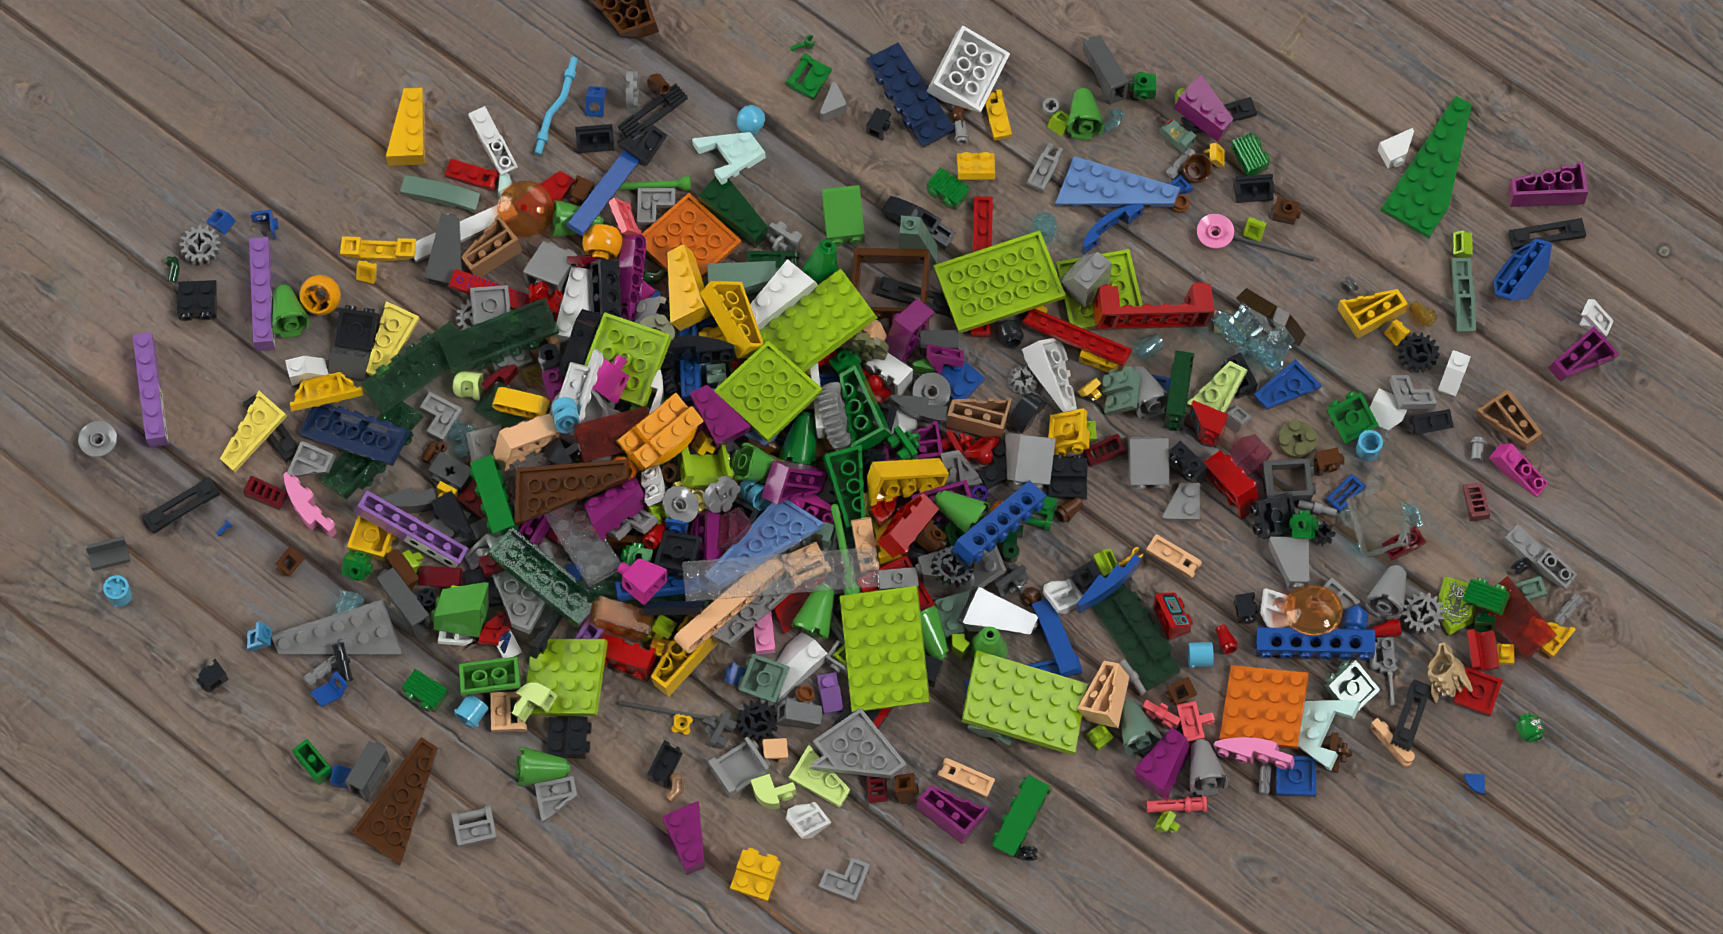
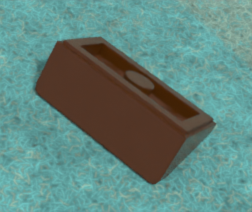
M396 549L387 555V562L412 591L419 579L418 575L401 551Z

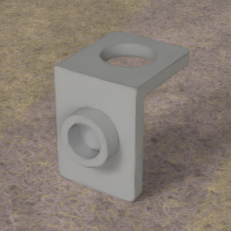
M837 640L826 656V664L829 665L833 672L837 674L840 672L848 677L847 667L833 659V654L841 647V642Z

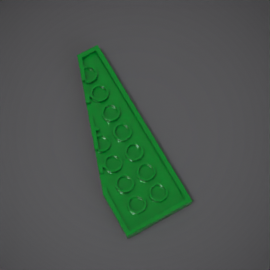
M1455 96L1381 208V212L1428 239L1448 211L1472 107L1471 103L1458 96Z

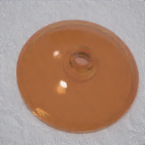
M519 181L508 186L501 194L497 205L498 215L514 235L520 237H532L544 231L550 224L554 212L550 194L544 187L532 181ZM524 204L528 207L526 211L521 210V206Z
M1311 584L1296 588L1288 595L1284 604V615L1289 625L1298 632L1307 635H1322L1332 631L1340 623L1343 614L1342 602L1337 594L1321 585Z

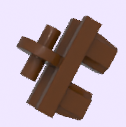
M1332 732L1331 736L1324 738L1321 748L1337 753L1338 756L1331 771L1339 773L1340 762L1346 763V757H1351L1353 751L1347 749L1348 743H1342V738L1338 737V733Z

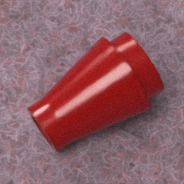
M661 521L659 525L656 523L643 536V544L647 548L655 550L660 546L664 530H666L665 522Z
M1393 618L1373 626L1375 638L1398 637L1397 635H1402L1399 619L1394 620Z
M1225 624L1219 625L1215 630L1220 651L1225 655L1232 654L1238 649V642Z

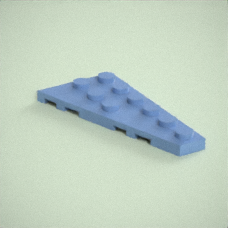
M1074 156L1055 206L1072 205V207H1080V205H1091L1092 207H1121V205L1143 204L1150 205L1151 207H1174L1180 187Z
M784 500L778 505L772 502L704 575L705 580L718 589H722L824 528V523L789 500Z

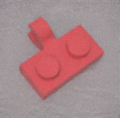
M1148 700L1145 701L1142 710L1150 720L1155 719L1168 730L1171 728L1177 730L1181 718L1167 711L1169 706L1161 703L1159 707Z
M1196 701L1178 704L1177 711L1179 718H1181L1182 732L1187 737L1188 743L1199 739L1205 740L1202 725L1214 724L1213 713L1199 715Z

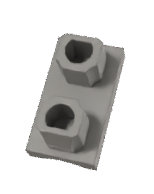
M779 221L777 224L771 223L769 225L766 238L773 243L772 249L774 251L779 250V248L784 251H797L802 234L797 231H793L790 234L786 231V224Z

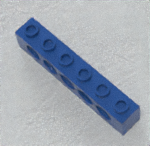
M1029 480L956 541L952 552L957 553L958 557L965 561L967 566H970L974 561L978 563L986 551L990 553L998 541L1002 543L1010 531L1015 532L1022 521L1027 522L1034 511L1036 513L1039 512L1044 506L1043 501L1047 495Z
M1257 627L1256 656L1267 659L1272 658V656H1280L1282 659H1290L1292 657L1311 659L1312 657H1319L1322 660H1329L1332 657L1339 658L1340 660L1359 658V660L1367 661L1374 658L1375 630ZM1279 641L1281 646L1274 647L1271 643ZM1297 641L1301 646L1293 647L1291 643ZM1318 642L1321 646L1314 648L1311 646V643ZM1333 642L1339 643L1340 647L1333 648L1330 644ZM1358 643L1360 647L1354 649L1350 646V644Z

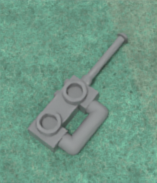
M1393 637L1377 638L1374 658L1369 660L1370 669L1379 670L1380 674L1387 673L1390 688V705L1394 707L1396 703L1392 676L1398 670L1395 664L1397 659H1395L1394 640ZM1376 650H1381L1382 661L1377 662Z

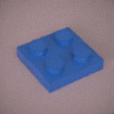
M965 361L963 367H952L946 364L941 372V375L950 385L951 400L967 399L985 381V377Z
M1293 756L1295 764L1292 770L1287 768L1283 770L1276 767V796L1316 797V761L1312 757Z

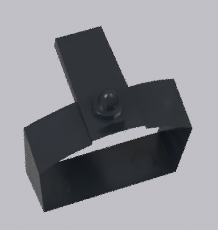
M585 309L580 311L568 340L557 373L558 375L566 377L570 362L581 365L585 364L602 314Z

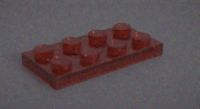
M648 406L573 425L583 463L624 453L625 451L617 443V440L650 414Z
M1506 576L1498 583L1506 587V591L1510 593L1502 616L1489 611L1488 614L1495 616L1496 624L1525 659L1528 660L1555 638L1557 634L1514 582Z

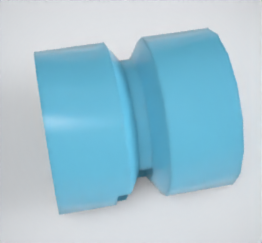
M561 397L555 400L552 404V412L557 431L564 434L576 431L580 426V419L575 400L570 397Z
M742 481L739 485L741 488L738 493L740 499L759 511L765 510L772 503L761 497L765 487L761 482Z

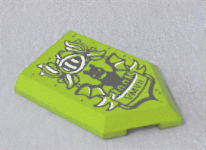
M1444 577L1437 603H1443L1440 609H1445V613L1441 615L1444 617V621L1441 623L1447 635L1450 636L1473 623L1477 607L1463 601L1468 582Z

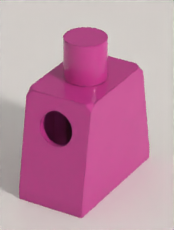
M619 354L613 363L603 358V364L597 372V382L592 387L616 404L629 379V375L622 370L628 360Z
M637 559L631 566L623 562L618 567V573L623 575L622 587L643 605L667 582V569L642 559Z

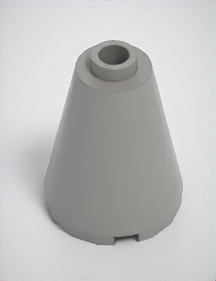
M1134 367V370L1141 373L1137 409H1135L1136 414L1140 419L1144 417L1145 420L1157 418L1165 413L1164 409L1167 407L1169 394L1145 367Z
M1390 566L1366 598L1365 606L1367 610L1378 618L1382 615L1386 617V620L1393 618L1397 620L1403 613L1407 573L1401 566Z
M1204 739L1196 740L1190 747V791L1192 794L1196 792L1197 796L1218 794L1219 789L1223 787L1225 790L1229 785L1228 777L1210 743Z

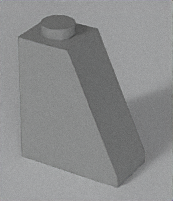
M1270 537L1268 547L1287 587L1294 590L1307 588L1309 584V539Z

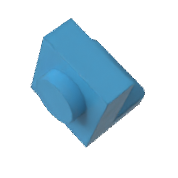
M261 621L256 622V629L250 630L247 633V649L255 651L270 646L271 628Z

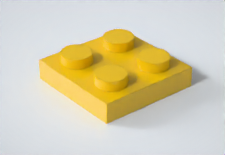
M957 153L958 180L995 179L994 153Z

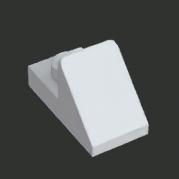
M1588 299L1581 314L1583 318L1580 326L1588 330L1595 327L1603 336L1607 337L1614 321L1594 299Z

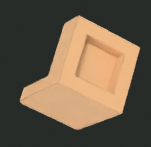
M787 738L763 739L761 749L764 751V759H778V763H786L788 759Z

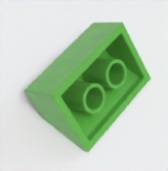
M518 657L459 664L461 695L521 688Z

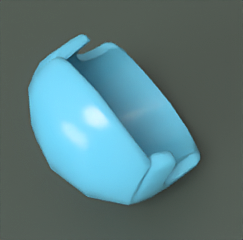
M748 105L739 111L737 127L741 132L757 134L762 126H764L765 113L759 107Z

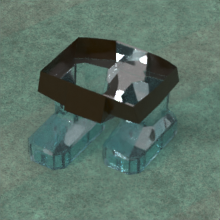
M1246 288L1236 297L1241 306L1235 315L1220 310L1212 318V322L1231 343L1237 342L1242 349L1247 347L1261 365L1267 368L1271 367L1274 374H1278L1283 368L1282 358L1293 345L1300 346L1306 333L1291 314ZM1262 329L1268 332L1265 339L1256 336Z

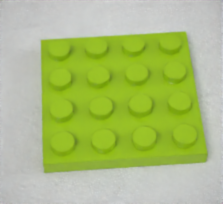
M1130 249L1101 254L1112 262L1108 284L1118 286L1120 307L1124 305L1142 306L1143 303ZM1080 258L1057 261L1056 269L1059 279ZM1065 292L1066 298L1064 303L1069 323L1085 330L1095 329L1092 301L1085 308Z
M604 312L584 365H589L594 348L598 349L603 354V358L613 363L618 354L627 359L628 361L622 370L629 375V379L620 399L646 408L653 390L651 384L658 370L661 369L673 336Z
M767 341L723 381L714 392L735 410L763 439L770 442L815 400L823 389L772 343Z
M549 639L543 654L540 653L537 659L530 656L526 684H542L558 696L548 713L535 706L530 716H597L608 641L605 639Z

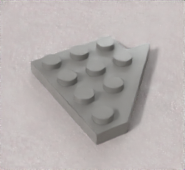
M517 551L522 565L494 574L492 578L511 626L530 634L562 578L564 569Z
M861 708L813 740V744L823 755L811 764L813 770L892 779L907 768L905 761Z

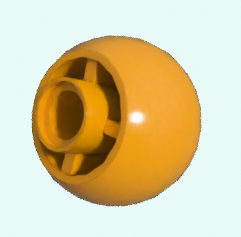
M595 224L591 225L583 235L582 246L586 255L590 257L613 260L620 254L623 237L621 232L613 226Z
M314 275L304 281L299 292V298L306 311L316 316H323L337 308L341 299V291L338 284L331 277ZM319 289L325 291V297L320 295Z

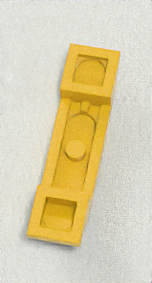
M342 236L340 255L371 261L407 260L415 258L417 240L398 238L397 241L362 240L361 237Z

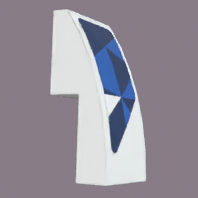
M511 630L506 632L501 637L497 646L502 658L515 657L521 654L522 651Z

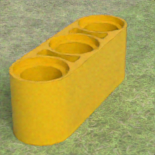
M499 387L492 407L500 412L534 419L537 416L546 415L550 400L540 395Z

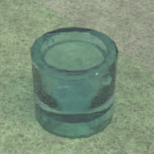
M1042 212L1035 216L1032 233L1040 230L1045 244L1056 239V218L1048 212Z
M350 591L340 592L334 614L363 606L364 597Z

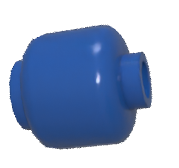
M1353 605L1344 610L1342 619L1343 629H1367L1368 613L1361 606Z

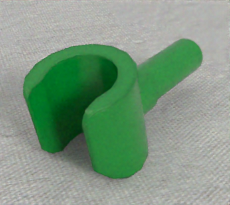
M807 35L804 42L791 46L790 50L794 51L803 47L812 49L816 41L808 42L813 39V35Z

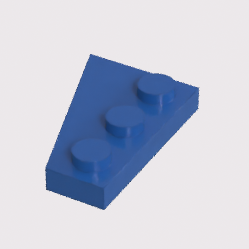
M1295 359L1255 393L1254 398L1266 410H1269L1321 389L1322 385Z

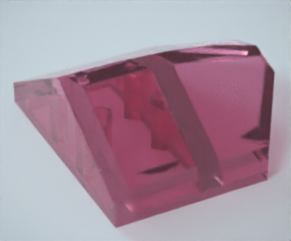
M1256 434L1242 437L1234 445L1230 457L1233 459L1234 464L1237 467H1242L1246 476L1250 477L1262 468L1263 461H1267L1272 452Z
M736 508L720 516L718 551L737 544L750 530L751 521L741 509Z

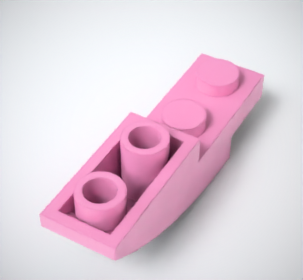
M285 472L283 474L285 486L291 503L299 517L311 531L318 526L332 538L337 533L334 527L336 524L329 517L325 518L321 515L322 511L315 505L313 492L308 487L303 488L296 476H290Z
M770 611L753 626L756 655L776 653L772 613Z
M1238 737L1223 739L1214 743L1215 752L1219 756L1234 758L1241 764H1253L1255 758L1262 763H1273L1276 767L1286 770V768L1292 770L1295 764L1292 755L1279 751L1277 742L1259 738Z

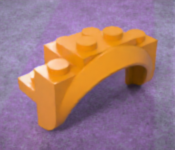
M675 393L619 438L617 443L628 455L626 458L637 467L638 471L661 465L682 452L693 440L698 425L704 420L692 406L688 408L678 394Z

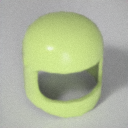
M469 371L458 372L453 380L454 394L460 398L471 397L474 400L480 401L482 394L481 384L484 381L483 374Z

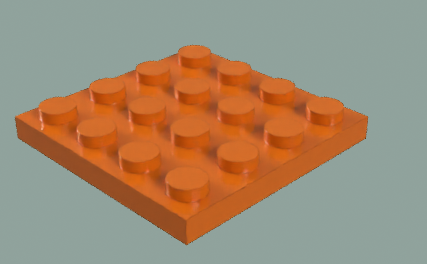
M690 193L685 195L642 233L646 239V253L667 272V252L683 244L687 246L695 255L701 278L708 274L707 264L722 262L742 244L741 239Z
M1231 665L1219 739L1238 737L1259 738L1277 742L1278 747L1298 749L1309 674L1307 672Z

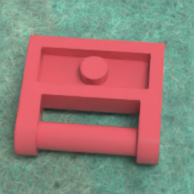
M616 198L610 200V211L618 223V230L628 236L642 234L631 212V204Z

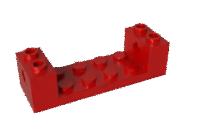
M1204 282L1192 284L1184 299L1185 303L1179 305L1161 304L1160 306L1145 304L1134 307L1133 305L1120 307L1118 286L1110 284L1099 286L1092 301L1095 330L1206 327L1214 313L1211 284H1205Z

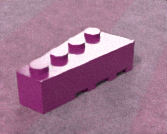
M1579 161L1575 165H1564L1556 170L1551 171V169H1548L1540 174L1535 175L1533 173L1511 179L1508 189L1510 207L1585 204L1588 187L1584 162Z

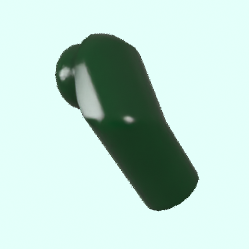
M168 256L165 262L167 266H171L168 281L177 282L180 271L179 260L175 256Z
M663 267L659 268L656 272L644 271L643 281L647 284H657L668 272Z

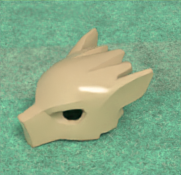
M1445 642L1440 643L1436 656L1428 665V676L1432 682L1431 694L1435 703L1438 702L1440 693H1442L1443 697H1446V695L1455 697L1457 689L1461 692L1464 686L1470 692H1473L1462 662L1454 657L1452 648ZM1443 662L1440 670H1438V665Z

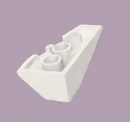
M1050 338L1037 341L1023 348L1024 359L1028 367L1063 412L1076 410L1074 390L1069 385L1068 380L1071 374L1070 370L1066 369L1065 361L1068 360L1067 353L1062 341Z
M803 632L786 645L776 661L790 666L777 703L826 662L828 653L815 639ZM768 701V707L776 705Z

